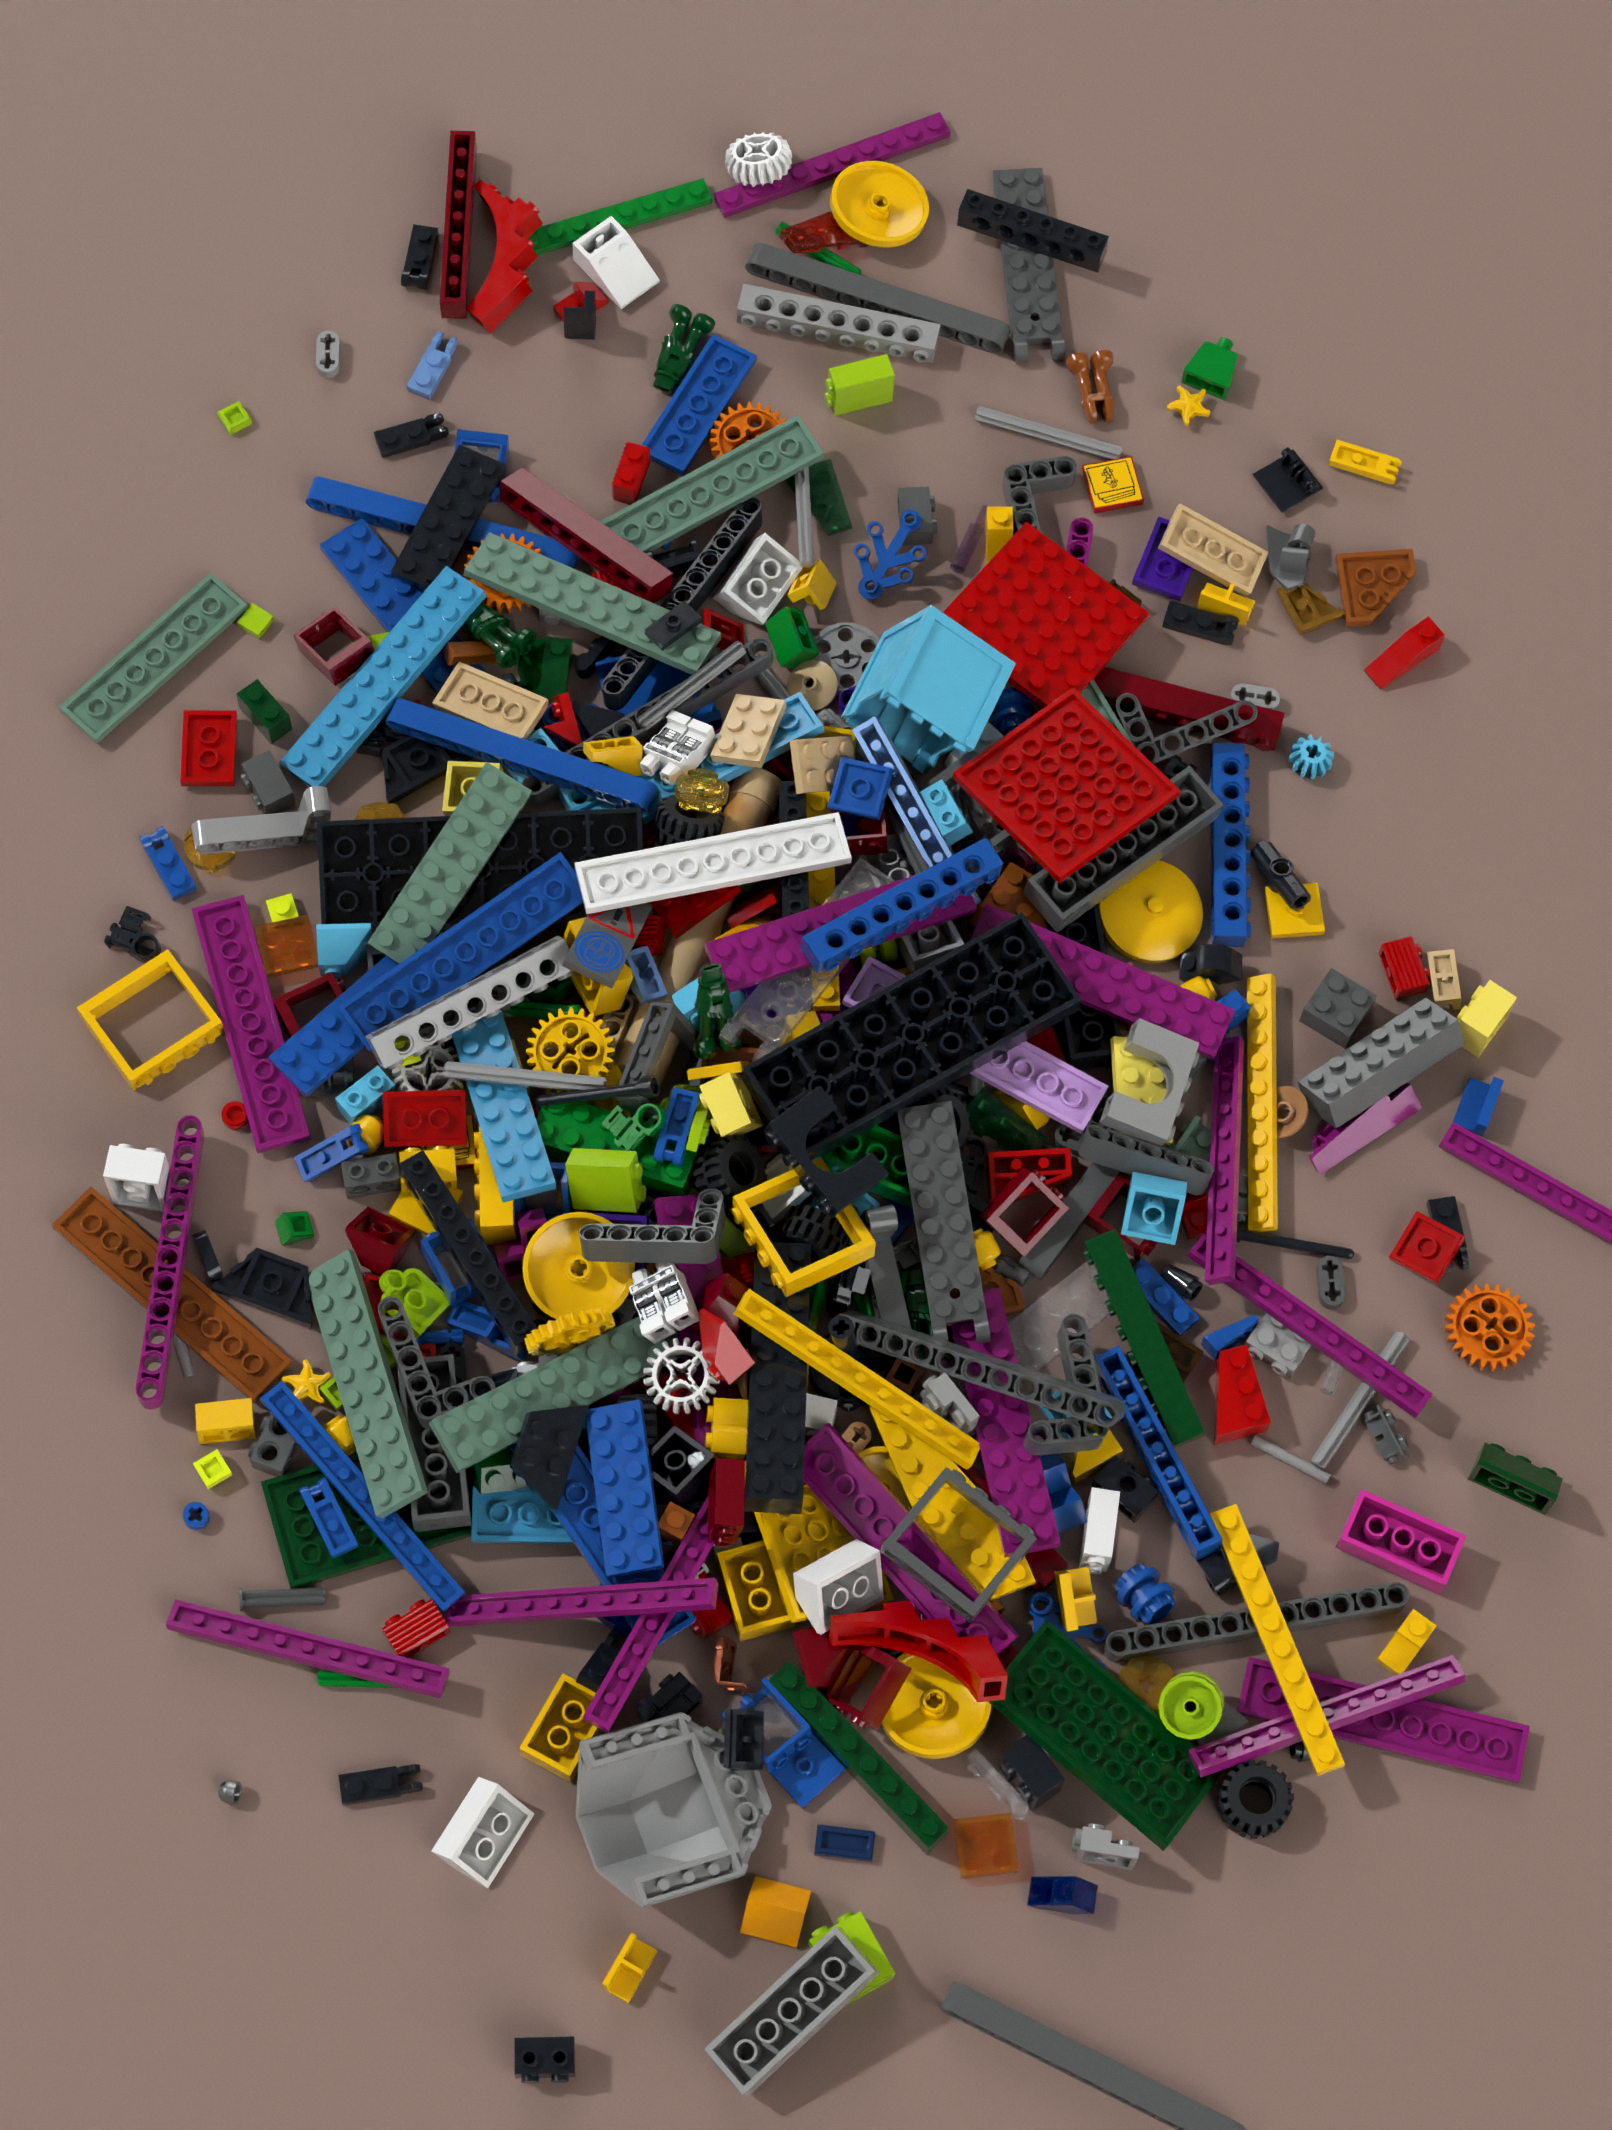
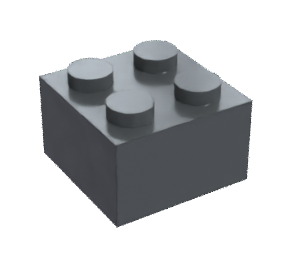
M1331 968L1304 1007L1299 1021L1345 1049L1373 1008L1377 995Z

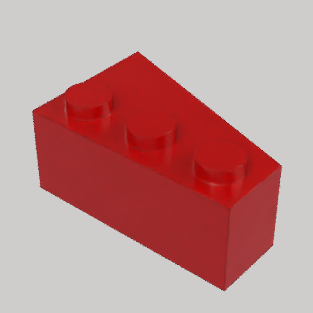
M1070 1148L988 1152L985 1158L989 1204L1023 1167L1031 1172L1034 1169L1039 1171L1047 1179L1044 1184L1049 1189L1069 1181L1072 1176ZM1030 1183L1012 1203L1037 1194L1040 1191Z
M1243 1345L1220 1351L1216 1361L1213 1445L1266 1433L1271 1424L1248 1346Z

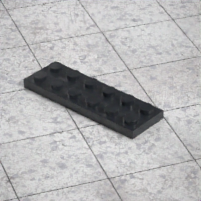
M459 445L393 566L391 576L426 590L446 566L453 569L503 476L506 464Z

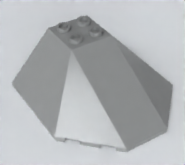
M682 1712L581 1740L579 1743L576 1820L595 1871L641 1908L743 1877L748 1868L747 1863L751 1853L755 1850L761 1835L764 1820L769 1815L772 1807L759 1771H731L724 1768V1736L708 1726L702 1727L691 1721L692 1717Z

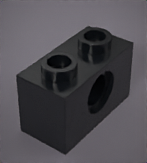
M1115 1455L1094 1478L1091 1487L1120 1491L1118 1510L1135 1523L1155 1501L1159 1491L1156 1489V1484L1146 1476L1141 1477L1134 1471L1135 1467L1125 1458L1120 1459ZM1128 1482L1133 1486L1134 1490L1125 1492L1120 1488L1119 1484Z

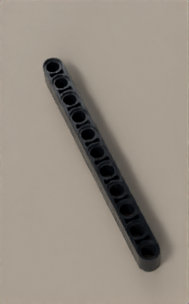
M752 497L736 506L661 604V607L671 611L685 601L696 612L761 528L763 522L760 500ZM628 648L602 682L605 707L610 710H620L625 707L659 660Z

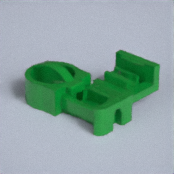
M647 1103L640 1106L633 1117L629 1116L627 1118L622 1113L625 1107L617 1105L602 1124L615 1137H621L614 1139V1143L618 1147L623 1148L624 1151H634L647 1135L654 1136L664 1126L666 1114L664 1109L658 1104ZM649 1107L655 1108L656 1112L644 1124L643 1114L645 1110ZM658 1119L657 1124L653 1127H650Z

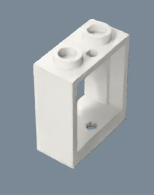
M1094 1487L1091 1489L1085 1515L1087 1522L1084 1523L1079 1568L1088 1567L1091 1574H1101L1102 1571L1107 1572L1111 1562L1120 1491Z

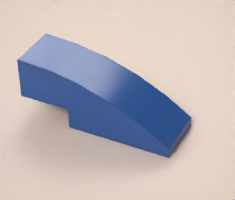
M463 1301L453 1306L444 1321L454 1329H462L468 1337L517 1360L523 1361L528 1352L526 1349L515 1356L486 1309L478 1305Z

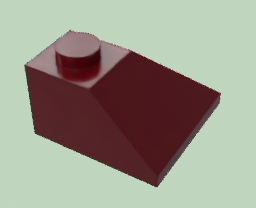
M367 1207L346 1226L345 1232L361 1266L369 1269L373 1274L381 1276L385 1271L394 1270L414 1237L416 1229Z
M728 1273L707 1281L697 1309L699 1312L703 1308L724 1320L740 1343L748 1324L733 1313L748 1287ZM699 1321L692 1324L691 1328L701 1334Z
M814 1627L794 1632L793 1637L808 1688H829L853 1645L832 1646L829 1641V1631L820 1635Z

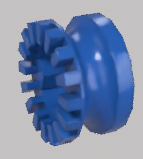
M200 1502L188 1504L183 1511L185 1524L192 1530L203 1529L204 1526H207L210 1516L206 1506ZM202 1510V1520L194 1519L191 1522V1511L199 1512Z

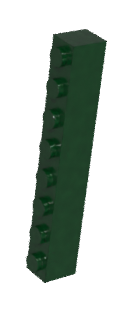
M1116 1229L1085 1241L1087 1249L1083 1250L1084 1257L1088 1266L1093 1264L1098 1274L1093 1277L1099 1291L1105 1290L1109 1300L1104 1301L1111 1317L1116 1315L1120 1325L1116 1326L1118 1335L1122 1342L1127 1340L1131 1350L1127 1352L1132 1367H1139L1142 1376L1138 1377L1139 1383L1144 1393L1150 1392L1153 1402H1150L1157 1417L1161 1418L1164 1424L1163 1429L1174 1449L1205 1436L1202 1424Z
M790 1661L769 1679L770 1683L811 1726V1731L816 1738L926 1855L948 1835L950 1828L816 1688H808L805 1676Z

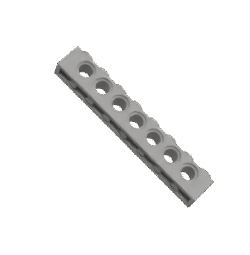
M743 284L737 306V323H742L748 327L757 326L772 332H786L797 337L815 338L821 342L839 343L845 347L863 348L869 352L887 353L894 357L911 358L918 362L933 363L941 324L749 284Z
M556 936L365 1036L379 1065L384 1069L387 1067L394 1069L404 1063V1058L412 1054L416 1057L428 1051L427 1046L435 1042L441 1044L453 1037L452 1033L460 1029L466 1031L473 1028L477 1024L476 1021L485 1016L486 1019L499 1014L501 1012L500 1008L507 1004L510 1006L516 1005L525 999L524 995L532 991L539 993L549 987L547 983L555 979L561 981L573 974L572 970L562 966L569 952L564 938ZM548 959L551 965L550 969L546 973H541L540 964ZM521 972H525L527 976L526 982L521 986H517L516 976ZM501 985L503 988L502 995L498 998H493L491 994L493 987ZM473 997H477L479 1001L478 1007L473 1011H469L467 1008L468 1001ZM453 1010L455 1014L454 1020L451 1023L445 1024L443 1021L445 1012ZM423 1023H429L431 1027L430 1032L426 1036H420L419 1028ZM404 1035L406 1037L405 1046L401 1049H396L394 1045L396 1038Z

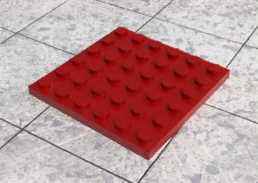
M1027 521L942 612L1014 661L1016 664L1007 682L1042 708H1045L1071 688H1074L1081 694L1150 615L1148 611Z
M1071 688L953 772V779L1058 883L1064 881L1180 796V789L1074 688Z

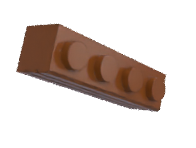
M485 641L447 642L443 651L447 665H457L458 662L466 665L497 664L496 652Z

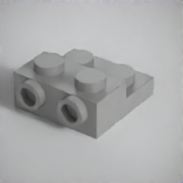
M1268 1313L1259 1321L1245 1343L1253 1359L1257 1361L1263 1360L1270 1365L1275 1373L1281 1376L1286 1375L1289 1378L1292 1377L1312 1346Z
M945 1372L939 1377L933 1375L922 1384L925 1389L919 1394L923 1399L922 1405L943 1419H948L949 1423L967 1435L972 1436L980 1417Z
M1088 1824V1827L1076 1828L1075 1834H1073L1071 1851L1076 1852L1075 1861L1133 1870L1139 1858L1140 1847H1134L1132 1842L1126 1840H1116V1843H1111L1112 1831L1106 1830V1826Z

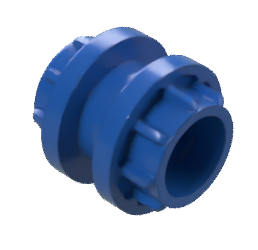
M1016 688L1003 689L991 713L990 724L1003 736L1007 735L1034 715L1033 701Z
M1144 1564L1135 1565L1127 1570L1117 1581L1115 1589L1118 1592L1117 1600L1123 1607L1133 1606L1130 1612L1131 1617L1136 1622H1145L1147 1625H1151L1164 1619L1175 1605V1599L1172 1597L1174 1589L1167 1582L1158 1584L1160 1573L1155 1567L1147 1568Z

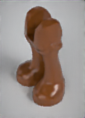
M1100 350L1093 353L1090 360H1088V356L1085 353H1074L1067 357V368L1075 375L1082 398L1080 405L1089 424L1096 423L1097 420L1095 405H1101L1105 422L1112 421L1115 399L1109 390L1107 370L1113 364V353L1109 350ZM1089 364L1097 388V393L1094 394L1089 378Z

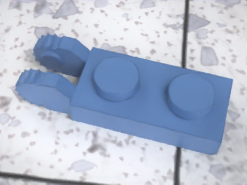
M436 332L431 345L426 349L406 386L407 391L429 400L432 398L452 361L451 357L458 345L457 338L452 337L446 345L445 352H442L438 349L443 342L444 333Z

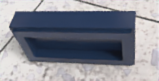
M818 1824L814 1855L872 1862L875 1831Z

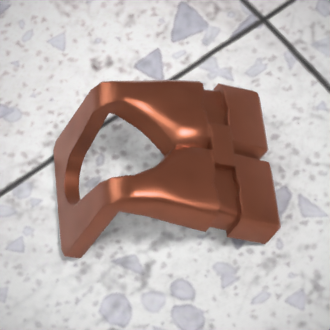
M718 1636L714 1648L716 1655H714L713 1659L714 1680L716 1684L725 1687L729 1691L756 1693V1688L748 1684L731 1682L737 1643L726 1636Z

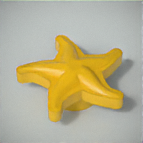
M1180 385L1176 389L1180 399L1169 403L1166 408L1167 411H1178L1182 416L1185 426H1188L1190 423L1189 419L1194 418L1196 415L1209 417L1211 413L1210 410L1205 409L1201 405L1206 393L1205 389H1202L1197 394H1190Z
M305 1359L303 1360L304 1367L300 1375L282 1377L284 1383H289L295 1388L293 1394L299 1401L304 1398H310L319 1404H324V1398L319 1395V1387L331 1378L329 1372L324 1375L313 1374L308 1360Z

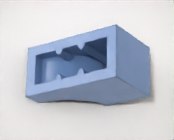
M648 946L631 950L625 962L633 973V980L629 989L636 995L640 1005L665 998L668 993Z

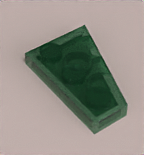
M831 459L809 466L811 515L828 536L853 529ZM794 474L785 479V482L796 494Z
M984 1087L967 1103L966 1110H969L970 1113L968 1119L971 1122L970 1129L974 1130L973 1134L981 1138L983 1135L996 1140L998 1145L1010 1151L1038 1150L1047 1138Z

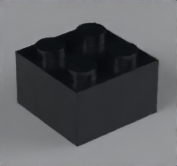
M673 1426L649 1451L654 1491L667 1501L686 1509L708 1487L709 1475L716 1461L715 1454L679 1428Z
M1025 1735L1002 1751L998 1763L1000 1766L998 1772L1006 1783L1011 1782L1016 1788L1015 1795L1024 1807L1028 1805L1033 1811L1060 1792L1065 1780L1042 1747L1028 1735Z

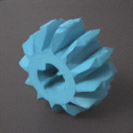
M1310 734L1307 740L1300 737L1297 744L1292 745L1290 750L1292 754L1289 756V762L1293 763V772L1301 771V778L1306 774L1310 776L1311 780L1315 779L1316 774L1323 777L1326 770L1329 771L1332 768L1334 752L1330 751V743H1322V736L1314 740L1312 734Z

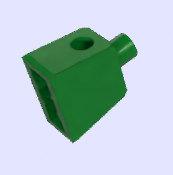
M1221 337L1216 345L1208 341L1204 342L1185 366L1181 383L1200 391L1205 389L1207 394L1225 401L1238 356L1235 352L1230 351L1233 342L1225 337Z

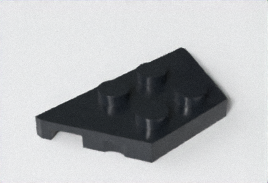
M406 735L382 749L387 804L390 806L445 775L448 761L468 762L474 757Z
M255 1248L246 1256L243 1262L237 1263L230 1269L229 1274L219 1282L215 1281L211 1286L212 1291L309 1328L312 1326L310 1289L307 1286L309 1268L306 1265L263 1249Z
M581 1405L531 1411L525 1415L510 1468L518 1477L525 1480L526 1485L533 1493H537L546 1502V1507L551 1511L558 1509L589 1406Z

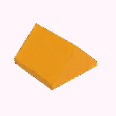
M755 1876L747 1900L740 1934L797 1949L811 1890Z

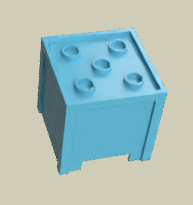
M930 605L883 632L841 718L846 720L845 723L854 729L875 716L883 724L899 755L912 763L911 768L920 774H926L935 766L939 756L953 749H957L959 754L974 750L1016 663Z

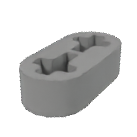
M329 330L321 332L316 340L317 372L321 377L327 379L335 377L340 370L339 336ZM328 340L331 341L330 350H326L325 347ZM326 359H330L331 362L328 369L325 368Z
M1250 684L1235 685L1229 698L1241 701L1239 700V693H1243L1245 700L1251 701L1256 706L1277 710L1280 702V695L1275 689ZM1265 697H1270V705L1265 704Z

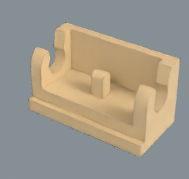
M1454 949L1427 952L1434 1003L1442 1009L1445 1005H1451L1453 1010L1461 1009V991Z

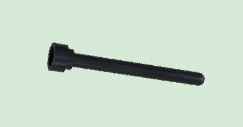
M655 1075L643 1076L636 1083L540 1095L536 1098V1103L539 1106H548L638 1094L644 1098H653L659 1095L660 1084Z
M1237 1224V1243H1240L1241 1240L1344 1259H1352L1354 1257V1251L1350 1248L1242 1230V1227Z

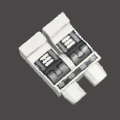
M671 710L666 716L668 722L662 730L654 735L650 742H647L643 747L645 757L640 763L642 772L650 777L658 769L661 770L659 773L661 779L669 785H673L679 778L687 781L691 776L690 772L694 771L713 750L717 740L711 725L694 718L691 720V717Z
M655 1263L658 1272L650 1275L647 1269H639L632 1273L634 1285L630 1286L629 1290L631 1295H633V1301L640 1317V1330L642 1335L654 1344L676 1333L675 1328L680 1331L699 1321V1314L686 1283L685 1275L676 1268L674 1263ZM689 1315L688 1318L680 1320V1318ZM662 1327L665 1328V1329H664L663 1331H661V1332H655L656 1330H658V1329H660V1328H662Z

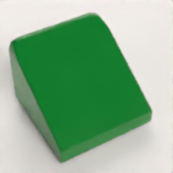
M307 1211L282 1213L275 1221L281 1245H289L314 1237Z

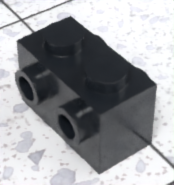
M574 2036L514 2038L515 2078H521V2083H538L539 2078H551V2082L564 2083L569 2082V2077H575ZM559 2057L565 2059L562 2063L555 2062ZM528 2058L535 2059L531 2064L525 2063Z

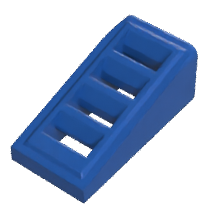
M1255 1314L1207 1334L1203 1337L1201 1345L1214 1360H1217L1220 1351L1233 1348L1248 1336L1257 1326L1259 1318Z

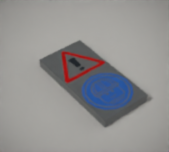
M642 903L588 914L562 966L613 988L652 907Z

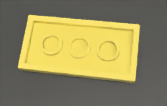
M1113 1036L1110 1039L1114 1092L1116 1091L1143 1103L1153 1104L1161 1102L1166 1093V1080L1160 1068L1147 1059L1125 1051L1124 1047L1127 1037ZM1173 1138L1170 1142L1167 1141L1163 1145H1171L1173 1143Z

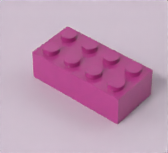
M1361 1489L1335 1548L1441 1594L1448 1582L1466 1535Z

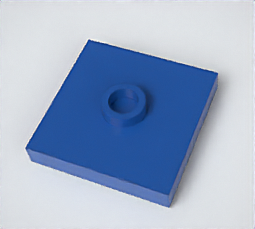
M841 757L827 808L831 811L880 821L894 770L886 766Z
M813 1733L810 1737L811 1741L805 1748L800 1751L796 1749L788 1756L789 1760L784 1766L779 1769L774 1768L769 1772L802 1809L845 1771L841 1763Z

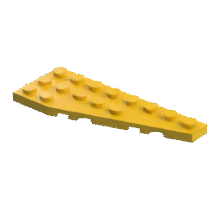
M872 1406L869 1407L911 1509L946 1467L951 1471L955 1469L963 1474L966 1478V1483L975 1489L976 1486L951 1459ZM946 1483L916 1519L981 1593L1010 1558H1004L996 1522ZM1026 1557L1021 1560L989 1602L1035 1584L1036 1581Z

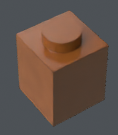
M669 1502L659 1520L660 1537L680 1546L695 1519V1514Z

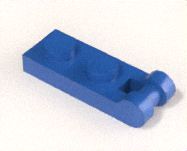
M164 826L157 828L156 832L149 836L145 834L139 837L145 852L173 901L197 890L195 882ZM162 842L164 847L155 850L153 845Z
M673 1087L666 1111V1122L661 1128L656 1144L654 1161L663 1162L667 1160L671 1161L673 1165L682 1166L690 1129L700 1103V1093ZM667 1144H675V1151L666 1149Z
M360 1124L351 1125L294 1157L304 1182H311L340 1166L341 1162L349 1161L370 1150L367 1141L362 1139L361 1133L363 1131ZM351 1138L353 1146L348 1148L346 1140Z
M325 1477L317 1480V1484L309 1488L305 1486L299 1489L332 1559L359 1547ZM323 1494L325 1499L315 1503L313 1498Z

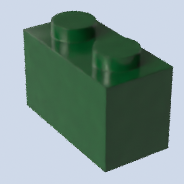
M258 679L236 694L239 708L271 744L292 730L290 715Z

